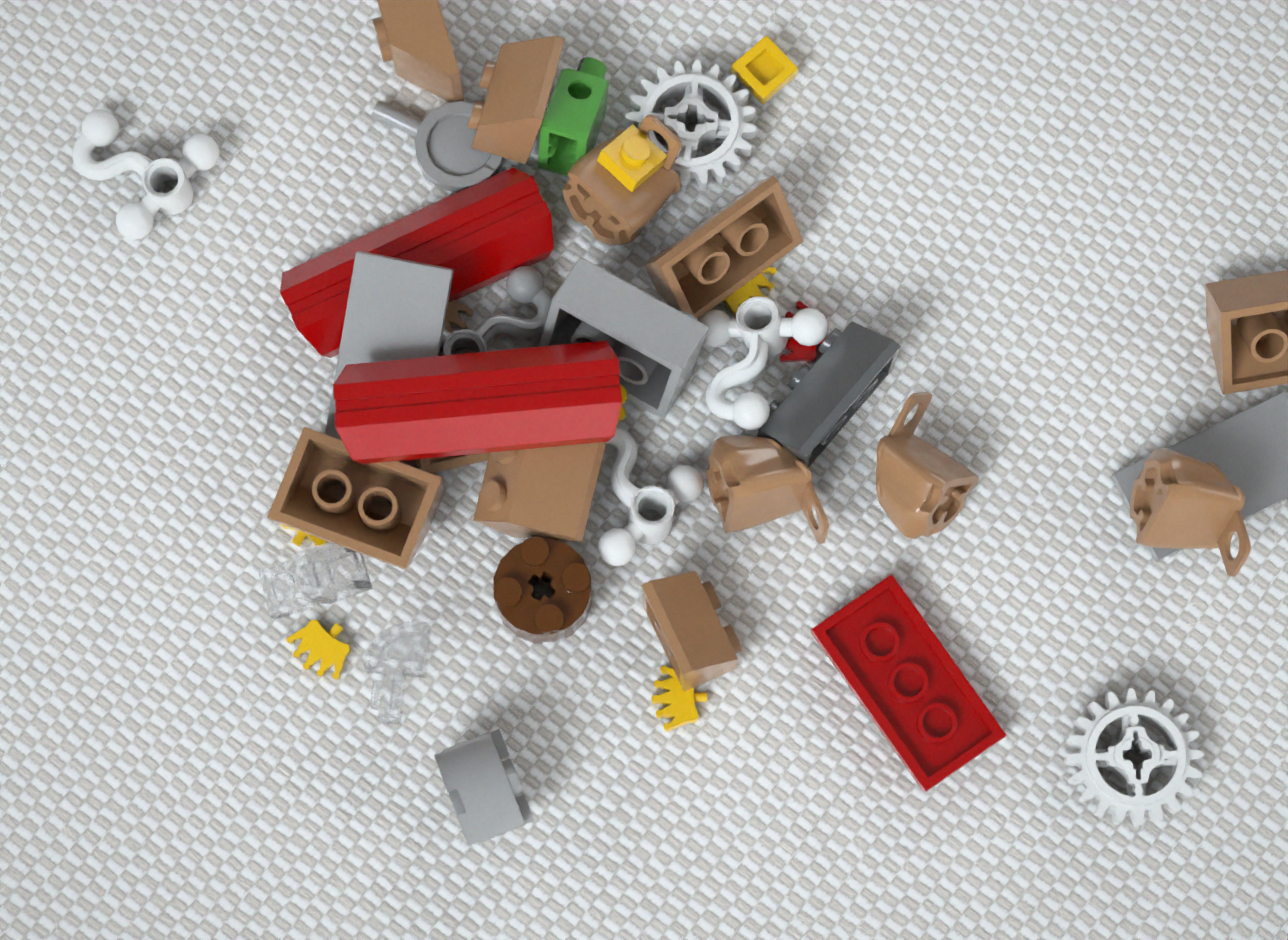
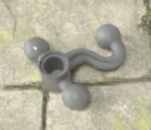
M530 266L518 267L509 274L506 280L508 294L513 300L520 303L532 302L535 304L538 310L535 318L526 320L512 315L496 314L487 317L474 331L461 329L452 334L446 330L445 323L440 350L443 351V356L451 355L456 349L462 347L469 348L474 353L487 352L486 345L498 333L527 339L542 336L553 297L544 288L543 278L537 269Z

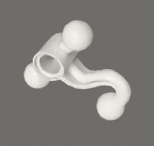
M101 109L91 111L83 119L82 133L74 143L72 157L74 166L80 174L91 180L103 181L131 170L136 171L142 176L143 188L147 195L140 202H130L120 207L116 214L117 230L126 238L134 240L142 239L150 233L153 228V215L157 211L168 215L182 213L189 207L194 195L189 178L196 171H207L214 167L219 159L220 150L218 143L212 137L206 134H194L185 141L182 148L183 157L179 162L169 158H160L152 161L139 152L131 151L117 154L104 161H95L91 156L93 149L96 146L110 145L115 141L119 133V124L116 117L112 113ZM169 180L178 181L172 191L158 193V189L164 182Z
M761 296L752 297L744 301L738 308L736 318L731 319L724 311L717 309L710 310L701 316L698 321L709 327L704 340L706 346L719 347L726 344L731 338L742 337L749 351L745 359L724 368L709 382L705 392L708 408L720 419L735 421L742 429L754 430L762 427L767 423L770 416V407L767 400L760 393L746 392L742 393L734 401H728L725 399L726 392L732 388L757 380L766 368L767 359L780 354L786 347L788 337H793L798 343L805 346L819 344L825 339L828 332V320L818 309L806 308L797 312L793 318H781L775 302Z
M617 426L615 436L606 442V444H613L618 449V455L611 470L610 483L613 492L628 508L630 513L628 524L624 528H612L604 532L598 541L599 555L605 563L611 566H623L629 563L636 553L637 541L642 544L653 545L665 540L670 533L675 506L678 503H690L696 500L704 488L702 475L698 469L691 465H679L672 469L666 478V489L658 486L637 488L629 481L638 453L636 442L628 431ZM649 509L655 510L663 518L658 521H648L642 518L639 513Z

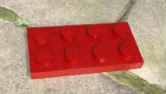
M892 574L811 629L810 632L923 793L932 789L1007 736Z

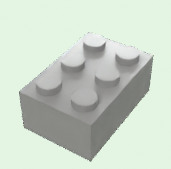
M580 257L552 298L539 347L607 341L619 358V381L627 390V399L665 419L692 376L709 327L700 323L692 314L679 311L660 301L650 291L637 288L618 278L606 267L593 264Z

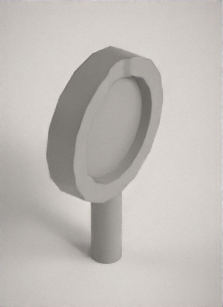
M380 100L373 109L372 118L416 137L414 143L418 165L425 177L440 189L458 193L495 176L502 167L503 157L471 148L476 130L467 128L473 103L465 101L445 103L429 112L424 120Z

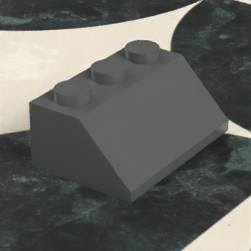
M851 322L843 332L835 328L818 349L823 354L812 368L804 364L789 381L787 386L792 390L781 404L776 400L769 404L770 416L767 423L758 429L757 436L775 440L810 467L891 373L901 346L894 340L855 322Z

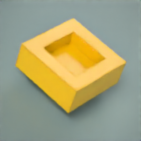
M767 35L731 65V72L762 105L796 77L799 69Z
M632 124L601 150L597 161L629 191L633 192L664 165L668 156Z

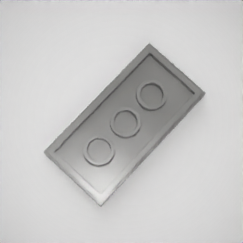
M357 251L334 382L348 364L439 356L454 269ZM332 389L325 434L341 440L335 428L334 412H336Z
M1286 391L1167 448L1202 462L1210 461L1216 464L1233 485L1239 486L1245 495V503L1241 509L1243 520L1288 499V395ZM1147 458L1113 473L1111 476L1129 512L1134 480L1139 477ZM1147 546L1156 563L1184 550Z

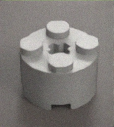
M500 729L456 744L434 755L468 846L484 842L534 821L525 795L514 796L523 792V788L511 759L501 762V759L510 755Z

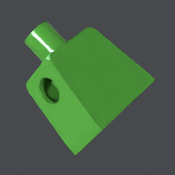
M584 57L580 60L577 70L565 68L561 71L540 126L538 168L569 177L568 172L574 163L584 154L595 148L607 110L609 82L604 79L607 67L603 62L594 58Z

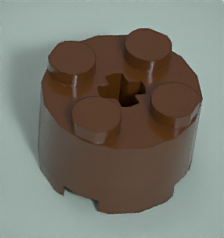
M534 537L525 539L522 543L515 545L500 560L493 577L494 600L503 624L517 637L534 644L555 642L564 637L572 636L585 623L592 606L591 575L584 559L570 545L552 538ZM551 583L554 595L550 599L545 595L541 601L534 599L533 586L535 584Z

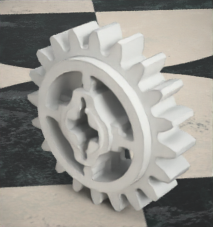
M697 59L692 65L691 72H685L679 60L675 61L674 75L669 76L661 67L656 68L657 84L642 79L641 91L645 97L640 95H631L630 106L638 112L625 114V124L629 127L633 124L638 129L644 117L651 114L680 139L682 149L672 169L681 179L680 188L682 192L687 191L691 179H696L700 189L706 191L708 176L710 175L714 176L715 180L720 184H724L726 180L724 167H728L734 172H739L741 170V161L737 155H751L752 146L744 139L756 138L757 130L756 126L747 123L755 118V107H741L748 100V90L743 89L732 92L736 84V76L734 74L720 81L718 80L719 65L715 64L708 74H703L701 72V62ZM685 94L684 99L679 104L673 107H666L664 113L657 112L669 99ZM703 96L717 103L726 114L727 119H719L717 112L707 108L703 101ZM692 119L696 121L695 132L685 131L687 120ZM650 130L649 136L651 141L663 152H668L656 139L653 133L656 131ZM717 138L725 139L722 145L712 153L696 158L702 147L708 144H715Z
M1129 688L1125 692L1123 703L1119 702L1113 692H1109L1105 695L1107 710L1103 709L1098 703L1091 702L1087 709L1093 721L1078 716L1073 723L1083 733V736L1069 735L1065 741L1071 747L1078 749V753L1071 754L1064 759V764L1079 768V772L1075 773L1068 780V783L1073 785L1084 783L1086 789L1078 798L1080 803L1095 797L1098 803L1095 806L1094 815H1101L1109 807L1113 810L1112 821L1114 825L1120 824L1126 813H1129L1133 826L1140 827L1144 821V812H1147L1150 819L1157 824L1163 820L1161 806H1164L1173 814L1181 810V807L1175 795L1186 799L1193 797L1195 793L1185 783V780H1198L1203 774L1198 769L1191 767L1190 762L1201 759L1204 756V752L1190 749L1188 746L1189 743L1200 735L1199 731L1183 732L1181 727L1188 720V713L1172 718L1170 712L1174 701L1169 699L1159 708L1155 707V692L1152 690L1144 696L1141 703L1137 701L1133 688ZM1121 720L1122 732L1119 734L1117 744L1107 749H1095L1103 729L1109 724ZM1141 721L1155 727L1164 736L1169 747H1164V745H1159L1152 741L1146 734L1145 727H1142ZM1131 746L1134 747L1136 755H1144L1145 759L1136 769H1133L1132 761L1124 760L1122 756L1131 749ZM1161 766H1171V772L1165 785L1158 792L1146 796L1145 784L1149 780L1151 771ZM1104 768V770L1111 771L1121 780L1122 787L1126 788V795L1111 788L1104 781L1098 769Z

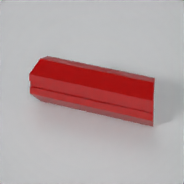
M512 167L283 272L280 294L286 306H288L297 330L321 356L332 358L339 354L357 251L454 269L448 301L450 302L508 277L518 267L532 266L547 259L554 249L551 212L545 200L542 199L533 176Z
M607 341L348 364L333 384V396L336 412H334L335 428L351 459L361 464L608 442L615 436L622 405L619 358Z

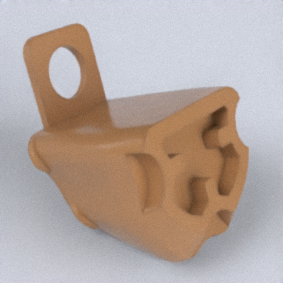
M651 114L644 117L639 130L649 139L650 130L661 134L668 144L669 150L664 152L668 157L664 165L633 192L629 191L597 161L601 150L625 130L616 131L613 137L584 154L568 172L569 180L563 188V196L572 216L577 222L586 225L596 240L605 244L626 245L634 241L669 197L680 190L681 179L672 167L682 149V143L673 132Z
M917 392L908 397L889 434L882 437L877 445L876 491L879 504L897 529L905 537L917 539L920 536L928 537L945 529L962 511L966 497L979 481V476L970 469L914 435L932 399V394L929 392ZM918 404L916 413L914 414L912 419L906 425H904L909 412L912 410L914 406Z
M729 435L719 437L713 442L708 457L709 465L706 469L711 500L713 506L719 512L725 533L749 529L803 510L817 543H825L829 528L828 519L811 483L812 474L810 468L803 461L798 459L783 445L767 437ZM812 505L814 506L815 511L817 513L819 526L814 518Z
M1167 448L1155 449L1144 462V468L1133 484L1130 518L1135 520L1137 526L1136 543L1149 547L1212 550L1219 547L1227 575L1235 577L1251 551L1250 539L1241 514V509L1245 503V495L1240 487L1233 485L1213 462H1202ZM1236 532L1239 537V550L1236 558L1233 560L1230 544L1232 536Z

